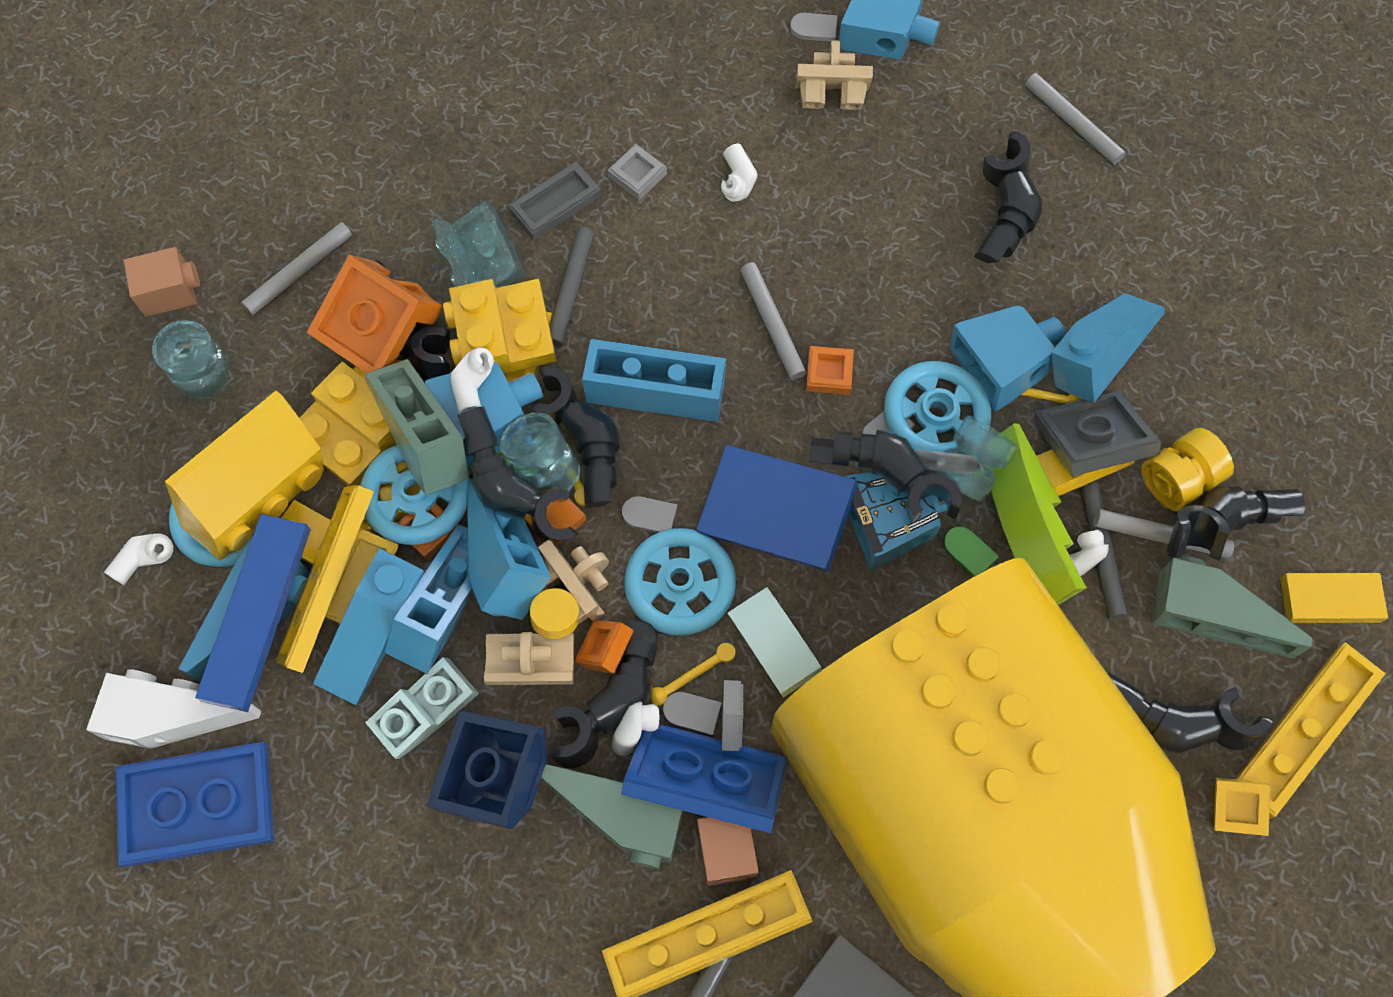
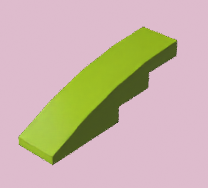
M1013 424L981 447L989 487L1014 557L1024 558L1050 595L1060 605L1087 587L1066 550L1074 544L1054 508L1061 501L1019 424Z

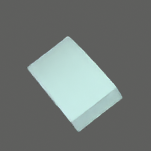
M768 587L728 612L730 618L783 698L823 670Z
M442 657L430 669L428 674L425 673L409 690L400 689L365 723L395 759H400L446 723L479 693L449 658Z

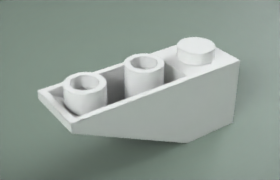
M129 669L125 676L106 673L86 730L104 740L152 749L258 719L261 710L253 704L250 705L248 712L200 702L195 698L200 684L182 679H173L171 686L155 683L156 676Z

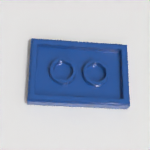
M726 445L696 531L721 541L829 572L858 483L855 479Z
M659 724L658 729L653 732L642 731L623 781L621 795L771 833L788 758L746 746L739 748V751H722V740Z
M265 742L252 743L116 766L118 866L130 867L274 842L268 744Z

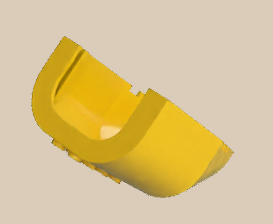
M1024 558L1006 561L978 574L865 641L807 681L776 711L770 731L772 736L788 758L790 765L904 948L916 959L925 963L945 981V984L963 997H1164L1200 970L1215 954L1216 948L1180 774Z

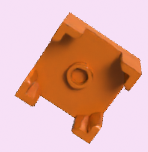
M349 254L306 333L365 373H369L403 361L396 359L416 323L432 325L441 312L443 305L425 294L409 291L388 277L390 271L379 263Z

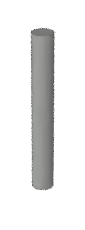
M1034 73L1027 80L1025 86L1113 165L1125 156L1126 152L1040 75Z
M340 222L245 298L241 304L253 316L352 236L351 231L344 223Z
M752 262L744 265L740 272L790 380L793 381L804 377L807 372L756 263Z
M1097 509L1093 518L1094 527L1169 544L1174 527L1103 509ZM1227 539L1221 557L1230 558L1234 551V541ZM1186 546L1187 549L1210 554L1209 550L1205 548Z

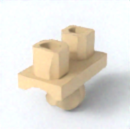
M831 40L829 53L814 52L813 64H798L795 88H800L802 108H824L825 89H841L840 109L861 110L866 91L869 90L873 78V66H855V53H840V41Z
M550 539L540 545L538 548L543 554L541 557L551 577L542 591L552 589L562 581L569 590V593L578 602V624L588 617L592 621L604 617L606 614L584 584L590 581L596 591H601L608 585L607 580L601 573L609 564L605 554L598 552L589 556L583 547L580 546L571 552L572 558L578 564L573 569Z
M522 632V634H486V665L484 672V683L486 685L573 684V633L561 639H547L532 632Z

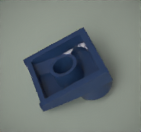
M460 711L426 807L457 816L466 821H478L513 829L531 810L547 761L545 730L538 726Z

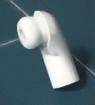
M733 144L723 153L732 173L729 174L727 182L722 181L721 190L728 200L736 202L748 197L757 179V171L741 144Z
M475 348L466 354L451 373L450 381L459 414L481 407L477 390L490 374L494 364L492 353L485 348Z
M1099 530L1080 534L1077 541L1081 551L1069 554L1080 576L1087 573L1107 557L1109 544H1104V535Z
M163 534L132 537L104 573L125 585L138 567L160 564L167 561L173 553L172 541Z
M642 702L629 706L612 738V749L616 754L620 756L631 754L640 739L642 730L653 732L658 729L659 708L654 704L642 705Z

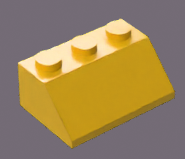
M273 392L165 481L180 527L220 561L232 551H240L244 548L247 541L251 540L261 514L278 518L286 510L289 501L302 490L308 491L318 483L324 472L321 447L285 398L279 392Z

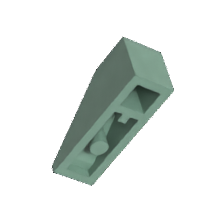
M406 359L366 373V382L398 449L424 494L428 495L469 479L462 435L409 360Z
M1194 557L1173 558L1159 573L1152 624L1292 659L1312 647V637L1223 570L1206 566V563L1201 559Z
M545 764L541 781L622 852L631 854L630 863L651 869H659L661 861L672 864L683 818V810L621 795L622 782Z

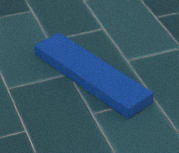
M263 514L260 515L195 696L200 702L243 712L249 711L311 530L307 524Z

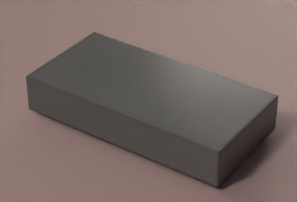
M576 161L510 203L508 209L510 214L534 241L602 197L598 185Z

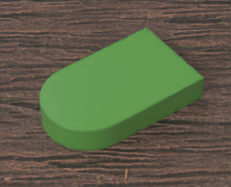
M952 528L944 538L946 552L972 577L986 571L999 558L989 546L968 528Z

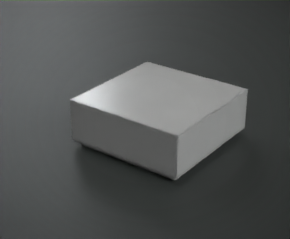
M637 144L631 147L608 169V177L637 200L642 199L667 174V167Z
M724 680L722 751H739V748H742L743 684H741V681Z

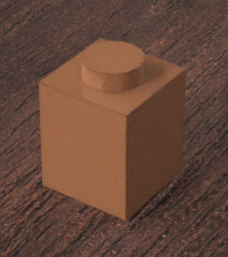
M177 247L124 259L130 297L145 317L197 304L194 288L200 287L197 269L192 261H185Z
M710 817L697 819L707 886L757 878L759 872L751 828Z

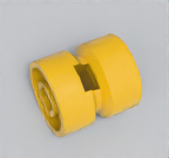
M1194 428L1176 440L1172 447L1162 449L1159 455L1151 456L1141 465V474L1145 485L1160 504L1171 511H1179L1184 506H1188L1200 498L1203 491H1210L1230 478L1234 470L1232 457L1226 446L1215 434L1204 428Z

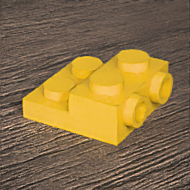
M493 279L449 288L451 301L443 303V308L449 329L456 328L458 338L450 340V349L455 366L460 363L466 354L479 347L485 348L492 353L494 362L499 364L503 374L557 362L539 279L499 288L495 287Z
M341 362L311 392L315 402L299 419L321 447L324 468L345 485L360 486L362 478L372 461L383 451L396 445V442L366 382V373L357 366L352 369L344 362Z

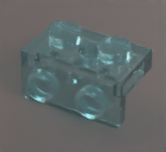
M487 201L479 204L453 224L440 217L432 221L438 236L435 239V243L451 265L453 272L450 276L456 287L493 279L495 287L499 288L511 285L525 275L495 207Z

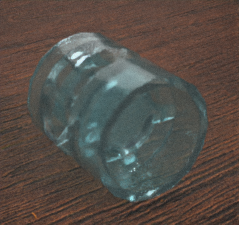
M176 321L162 328L155 336L152 345L153 359L181 394L194 399L207 398L221 391L227 383L230 375L229 362L204 326L195 321Z
M530 413L519 417L504 430L500 439L502 453L510 465H513L517 474L538 487L536 493L544 495L550 490L560 488L570 490L574 486L580 474V464L551 416L544 413Z
M966 415L953 436L956 443L955 448H946L943 453L973 456L981 462L982 467L979 466L971 474L932 470V472L949 477L957 484L961 493L977 501L984 502L997 481L994 471L996 469H1005L1018 449V445L989 425Z

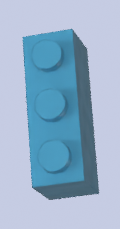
M591 339L582 378L586 403L718 422L725 385L726 358Z

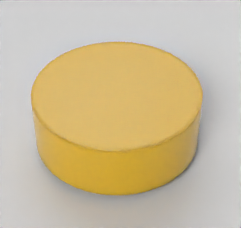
M557 588L547 589L536 595L530 606V620L533 629L540 636L547 639H561L570 635L576 629L579 621V606L575 597L571 593Z

